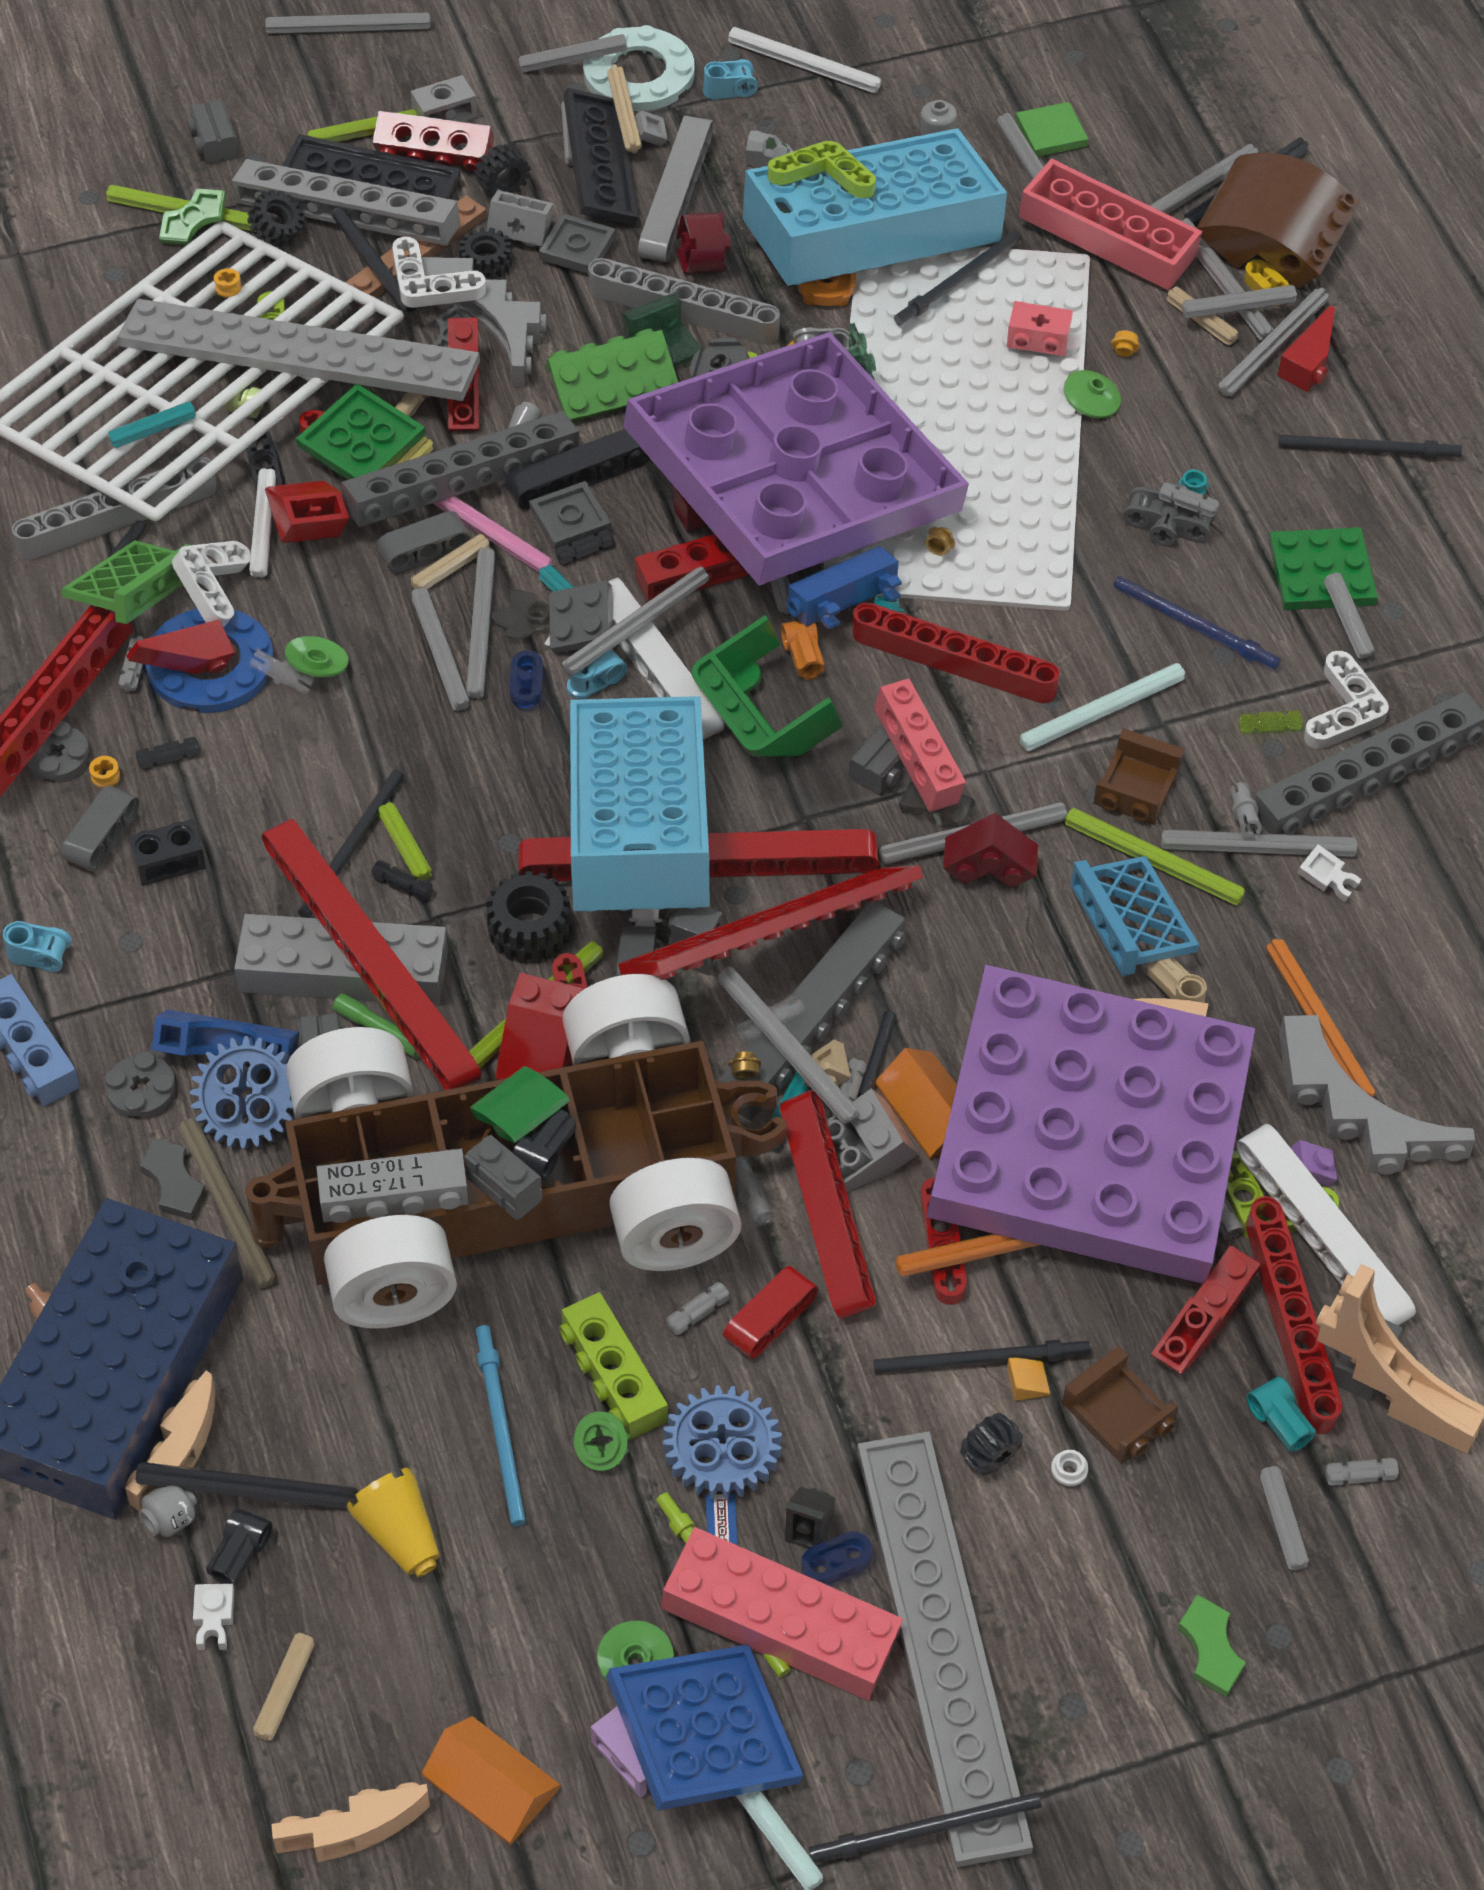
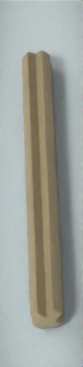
M195 1118L182 1121L179 1126L182 1136L257 1286L265 1289L276 1282L275 1274L261 1246L254 1242L251 1226L199 1123Z

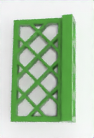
M134 540L63 587L62 597L115 611L116 622L127 624L183 586L172 565V559L181 548L174 551Z

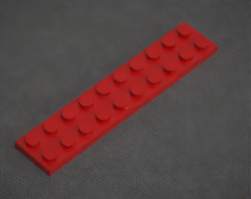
M920 865L885 867L869 871L618 963L621 975H652L659 977L661 980L676 976L675 970L683 967V970H691L704 965L703 960L710 957V960H717L730 956V949L736 947L737 950L757 946V939L771 940L784 935V929L790 928L791 931L810 926L809 920L816 918V921L835 917V910H853L861 907L860 901L867 899V902L886 898V892L889 890L900 892L912 888L911 882L923 878Z

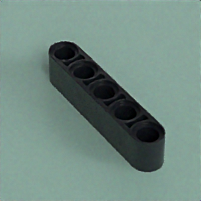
M626 429L514 470L506 477L504 485L521 509H530V500L586 481L588 486H592L645 465L650 458Z

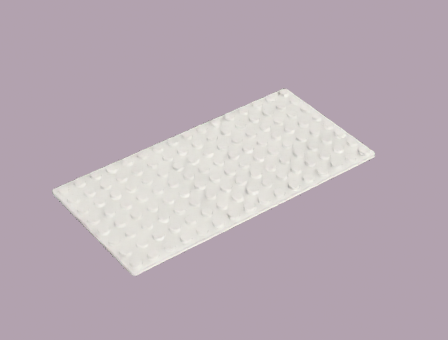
M976 246L960 251L937 254L932 257H923L879 268L856 271V289L852 298L849 326L853 345L849 353L969 483L962 511L824 562L823 570L880 545L899 561L898 577L902 584L895 587V589L901 594L900 598L1059 611L1069 610L1072 592L1081 413L1069 404L1064 395L1063 387L1071 373L1084 370L1090 257L1086 254L1008 249L930 304L929 309L922 315L912 317L901 326L894 321V315L906 308L909 301L918 295L923 296L990 247ZM1014 301L1073 310L1071 332L1065 356L1007 347L1008 326ZM945 527L949 529L955 539V547L942 556L930 552L925 543L926 538L929 536L928 531L930 528Z

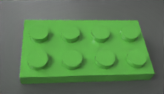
M645 329L636 333L635 337L627 339L624 336H617L609 339L607 344L596 346V343H589L581 346L579 351L568 353L567 350H561L551 354V358H548L545 365L547 372L551 374L561 410L572 422L626 409L628 399L678 383L662 330L653 332L652 329Z

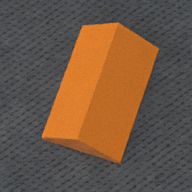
M905 1048L877 1078L875 1086L929 1160H932L941 1155L957 1084L933 1052Z
M473 1716L444 1729L421 1773L422 1777L510 1846L561 1788V1784Z

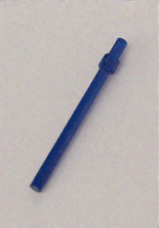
M1121 576L1116 578L1114 582L1115 588L1240 651L1242 657L1250 661L1257 660L1275 670L1280 665L1281 658L1262 649L1261 644L1251 639L1246 641Z

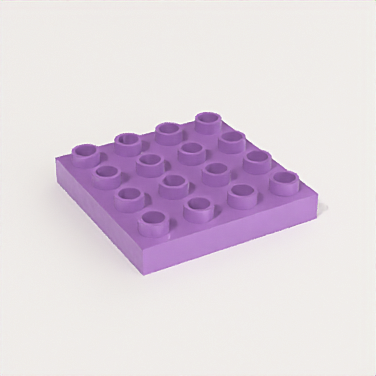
M831 332L630 398L627 401L623 427L758 585L775 581L786 575L878 543L922 525H927L933 521L958 513L963 509L969 483Z
M985 964L926 1217L1203 1284L1207 1280L1213 1264L1255 1028Z

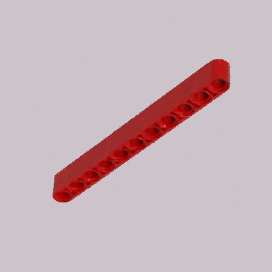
M291 818L263 832L261 838L271 858L443 1089L449 1090L465 1087L481 1079V1071L473 1056L295 820Z
M867 829L708 833L709 877L867 873L875 870L879 865L877 837L873 831ZM571 837L529 838L523 840L518 846L519 875H526L525 872L533 871V875L536 876L539 873L547 874L548 880L554 878L558 882L572 881Z

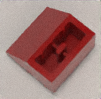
M325 481L268 486L265 488L282 543L340 537L349 520L341 491Z

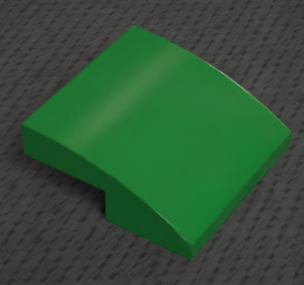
M524 1066L469 1108L476 1119L492 1125L499 1137L516 1143L570 1100L562 1090L547 1078Z

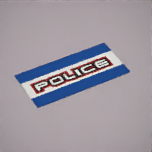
M717 1494L713 1499L706 1495L707 1532L737 1545L735 1494H730L728 1500H725L723 1494Z

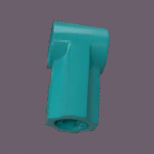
M1276 1377L1247 1393V1404L1253 1415L1260 1422L1266 1421L1289 1452L1300 1450L1315 1437V1429L1296 1406L1292 1389L1283 1378Z

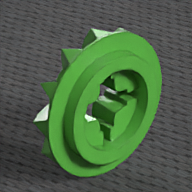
M597 1411L586 1415L577 1425L574 1434V1448L580 1461L587 1467L597 1471L609 1470L622 1464L621 1460L629 1452L627 1444L630 1437L623 1426L624 1421L619 1420L611 1412ZM601 1431L604 1436L613 1437V1441L605 1445V1451L601 1445H591V1441L601 1437Z

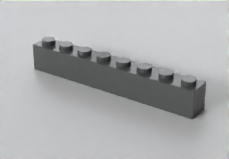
M876 901L867 904L774 1014L809 1054H811L812 1047L817 1041L822 1042L827 1037L831 1024L836 1018L841 1019L846 1014L851 1000L856 995L860 996L863 994L871 976L875 972L878 974L883 970L893 950L898 951L905 942V918ZM760 1031L743 1051L753 1052L755 1057L761 1060L762 1066L759 1068V1076L751 1079L734 1078L730 1067L719 1080L725 1083L730 1081L759 1080L774 1085L776 1089H783L788 1084L792 1071L795 1068L768 1037ZM748 1106L743 1108L739 1114L751 1121L759 1111L764 1112L766 1109L758 1106Z

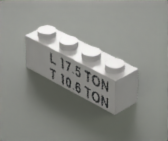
M462 1149L317 1166L323 1222L333 1221L342 1223L354 1218H380L387 1214L403 1212L415 1214L427 1209H454L460 1205H468Z

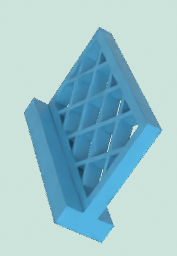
M1146 856L1090 867L1087 860L1074 862L1070 887L1122 976L1135 974L1136 965L1198 952L1199 943ZM1141 869L1145 876L1141 879L1127 874V872ZM1107 876L1115 879L1113 885L1099 881L1098 877ZM1121 882L1137 887V889L1132 893L1118 887ZM1143 890L1156 894L1158 898L1154 901L1140 896ZM1114 896L1128 901L1126 907L1112 903L1111 898ZM1136 904L1150 909L1148 915H1144L1131 909ZM1156 912L1170 916L1171 921L1166 923L1153 917ZM1125 919H1130L1142 925L1139 930L1131 928L1124 924ZM1149 926L1164 933L1159 938L1145 933V930ZM1171 934L1182 938L1185 943L1175 944L1167 941V938ZM1141 941L1155 946V949L1141 952L1137 944Z

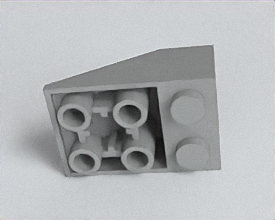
M872 1088L852 1102L858 1110V1115L849 1123H842L836 1115L827 1120L847 1192L892 1174L919 1155L888 1102Z

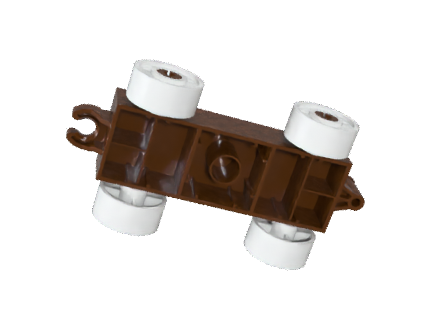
M629 974L616 976L597 982L584 989L569 1002L564 1010L562 1021L573 1066L538 1072L568 1096L570 1101L560 1109L569 1113L577 1126L573 1135L559 1152L558 1161L553 1172L546 1180H541L543 1199L523 1217L515 1220L505 1211V1208H501L466 1178L468 1205H460L454 1209H427L415 1214L406 1212L387 1214L380 1218H354L342 1223L333 1221L323 1222L317 1166L462 1149L466 1176L467 1167L465 1166L464 1156L487 1136L492 1135L512 1153L520 1141L518 1140L516 1143L499 1137L492 1125L476 1119L469 1108L506 1079L414 1096L404 1047L398 1038L391 1033L375 1028L352 1027L338 1029L319 1035L304 1043L292 1054L287 1063L286 1075L295 1120L285 1121L292 1161L266 1176H258L248 1182L245 1193L251 1220V1234L254 1242L259 1246L265 1248L275 1247L279 1245V1242L285 1236V1225L304 1222L316 1285L329 1283L336 1315L348 1324L363 1328L402 1326L426 1318L440 1310L451 1300L456 1291L457 1283L452 1258L615 1226L621 1253L629 1264L651 1271L683 1269L700 1264L719 1255L737 1239L741 1231V1220L735 1202L736 1158L739 1156L760 1155L776 1149L786 1139L787 1123L781 1117H774L758 1129H749L741 1125L737 1116L743 1108L758 1106L771 1110L776 1106V1087L759 1080L730 1081L728 1083L715 1081L704 1041L690 1043L680 1001L674 986L668 981L661 980L659 977L652 975ZM535 1127L525 1136L530 1137L537 1127Z

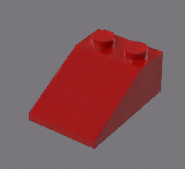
M524 973L519 974L508 1004L495 1074L496 1080L509 1078L524 1066L536 1072H542L571 1065L572 1057L562 1019L564 1010L569 1002L583 991V988Z

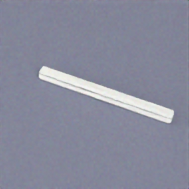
M733 27L729 32L728 41L731 44L871 93H877L880 88L881 79L872 74L737 27Z

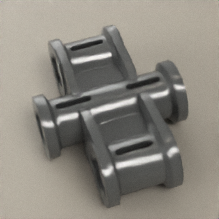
M1171 483L1176 485V489L1178 490L1180 489V487L1188 489L1184 485H1181L1179 483ZM1146 487L1132 489L1129 496L1130 505L1125 508L1123 519L1132 527L1150 530L1149 537L1154 543L1160 546H1170L1175 543L1177 537L1199 543L1208 540L1211 533L1209 526L1215 520L1216 515L1213 518L1205 515L1201 517L1199 516L1200 510L1196 513L1174 505L1175 501H1171V503L1163 501L1159 498L1160 491ZM1141 496H1144L1143 501L1140 502ZM1197 527H1200L1199 533H1196ZM1166 531L1165 537H1162L1163 532Z

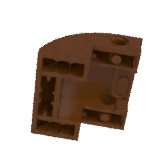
M1268 152L1240 155L1235 159L1196 229L1202 231L1201 238L1234 268H1239L1256 254H1259L1298 290L1316 276L1321 275L1360 201L1330 174L1304 160L1284 154Z

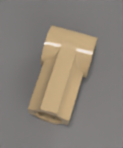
M1173 957L1153 961L1147 967V975L1171 999L1205 1003L1207 985L1204 979L1198 975L1189 974Z

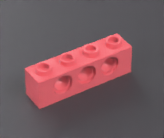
M910 679L880 687L873 709L929 812L959 803L966 781Z

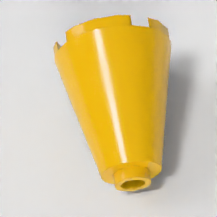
M411 1468L401 1469L404 1474L403 1476L395 1478L391 1472L363 1488L355 1495L359 1502L355 1505L348 1502L347 1509L350 1515L407 1575L416 1574L417 1577H422L437 1567L435 1561L439 1558L440 1554L416 1477Z

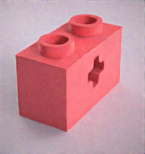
M1014 301L1008 326L1007 347L1065 356L1071 332L1073 310Z

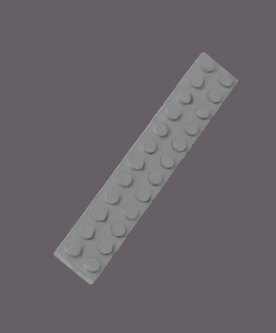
M143 299L136 300L117 336L118 345L121 347L463 401L480 363L479 352Z
M930 1431L858 1443L857 1452L896 1616L903 1618L900 1635L942 1813L944 1815L1019 1797L1020 1793ZM1024 1812L947 1830L955 1867L1032 1854L1033 1851Z

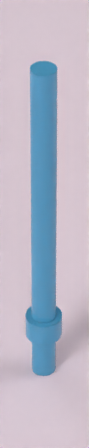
M482 1325L476 1328L479 1346L477 1361L479 1370L484 1374L511 1526L520 1527L526 1521L498 1375L500 1360L498 1351L493 1348L490 1327Z

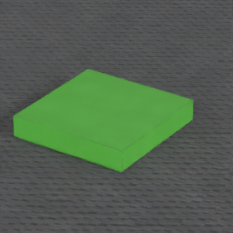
M1069 102L1016 113L1015 120L1037 157L1088 146V137Z

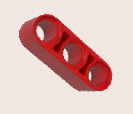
M790 1265L785 1267L729 1321L723 1331V1337L750 1359L756 1358L809 1307L818 1294V1286Z

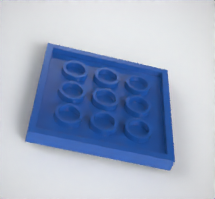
M749 1644L609 1669L606 1679L658 1811L800 1783L803 1773Z

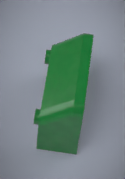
M766 615L699 659L693 665L691 673L698 688L749 755L755 757H797L841 729L843 724L832 701L828 697L778 732H775L748 697L747 693L758 686L762 677L761 671L755 662L781 645Z

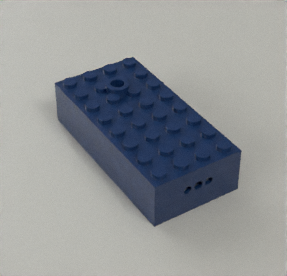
M105 1198L0 1384L1 1479L116 1520L127 1499L125 1488L129 1477L137 1470L138 1463L146 1462L162 1433L160 1424L164 1414L169 1408L176 1407L243 1280L236 1242Z

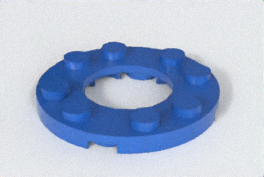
M195 608L166 621L152 637L204 624L206 621L198 609ZM234 610V615L223 627L228 639L238 646L240 651L239 663L233 671L224 677L202 680L191 677L183 671L146 665L149 682L154 691L163 700L180 709L185 706L200 709V713H215L238 707L255 697L267 684V677L274 665L273 648L268 633L255 619L245 613Z

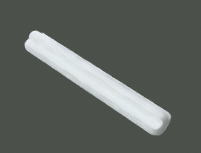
M271 468L261 469L258 475L249 569L251 576L255 578H264L268 570L273 514L265 488L275 486L276 484L275 471Z

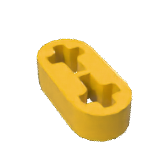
M1252 260L1246 265L1244 281L1253 291L1289 285L1266 261Z

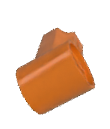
M799 620L782 623V642L785 650L791 653L798 676L805 678V680L817 678L820 673L824 672L825 664L818 646L816 624L813 623L806 627Z

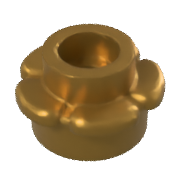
M932 527L929 529V536L926 538L925 543L930 552L942 556L955 547V539L949 529L945 527Z
M745 1051L736 1053L735 1058L728 1061V1066L731 1067V1074L734 1078L751 1079L759 1076V1068L762 1066L759 1058L755 1057V1053Z

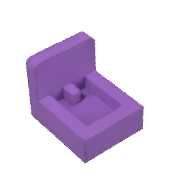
M1299 1140L1290 1147L1319 1184L1330 1186L1337 1181L1333 1150Z

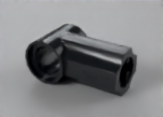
M559 1109L539 1124L530 1137H522L516 1145L513 1154L541 1177V1180H546L557 1164L559 1152L577 1129L576 1122L570 1117L569 1113Z
M239 1507L235 1508L226 1522L223 1532L224 1538L206 1567L207 1574L221 1584H233L236 1586L254 1553L261 1552L267 1544L272 1532L273 1523Z

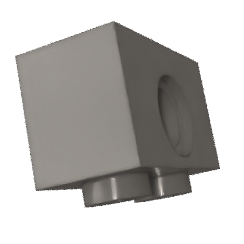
M463 75L411 91L412 109L416 110L418 116L457 122L477 118L476 95Z

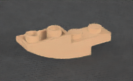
M205 1371L198 1380H193L186 1388L184 1397L176 1407H171L166 1411L160 1424L164 1442L161 1441L156 1444L147 1461L148 1463L194 1467L206 1443L215 1409L216 1391L211 1373ZM135 1470L129 1477L125 1490L129 1504L140 1511L142 1509V1498L158 1486L137 1484Z
M410 1782L401 1784L392 1790H362L355 1796H349V1812L328 1810L321 1813L318 1817L306 1819L300 1816L286 1817L280 1823L271 1824L276 1854L314 1848L317 1862L340 1858L380 1843L412 1823L430 1807L427 1784L419 1785Z

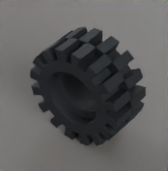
M500 144L496 146L495 151L492 148L489 149L487 157L484 154L480 157L483 162H477L476 164L478 169L474 170L476 181L491 198L494 197L497 190L509 193L516 191L519 193L521 191L519 187L527 184L525 178H530L528 171L531 168L529 163L513 145L505 144L503 148Z
M269 190L268 193L266 191L262 192L249 210V217L247 219L248 224H251L249 227L251 232L257 231L255 237L260 239L262 236L265 238L264 242L268 244L272 241V246L278 247L279 244L282 247L286 246L287 243L290 244L302 228L305 217H302L304 214L303 209H298L299 202L293 203L291 201L293 197L291 195H288L287 198L284 197V192L280 190L277 195L275 190ZM267 212L278 215L284 224L273 221Z
M482 227L478 233L473 229L470 231V235L466 233L463 236V240H460L459 257L473 258L474 270L482 273L485 280H487V277H491V280H497L496 275L502 278L505 276V271L509 272L511 269V241L509 242V237L507 235L504 236L502 231L499 230L495 233V228L485 231V227ZM486 252H487V253H493V254L490 255V256H480V255H478V254H480V253H486Z

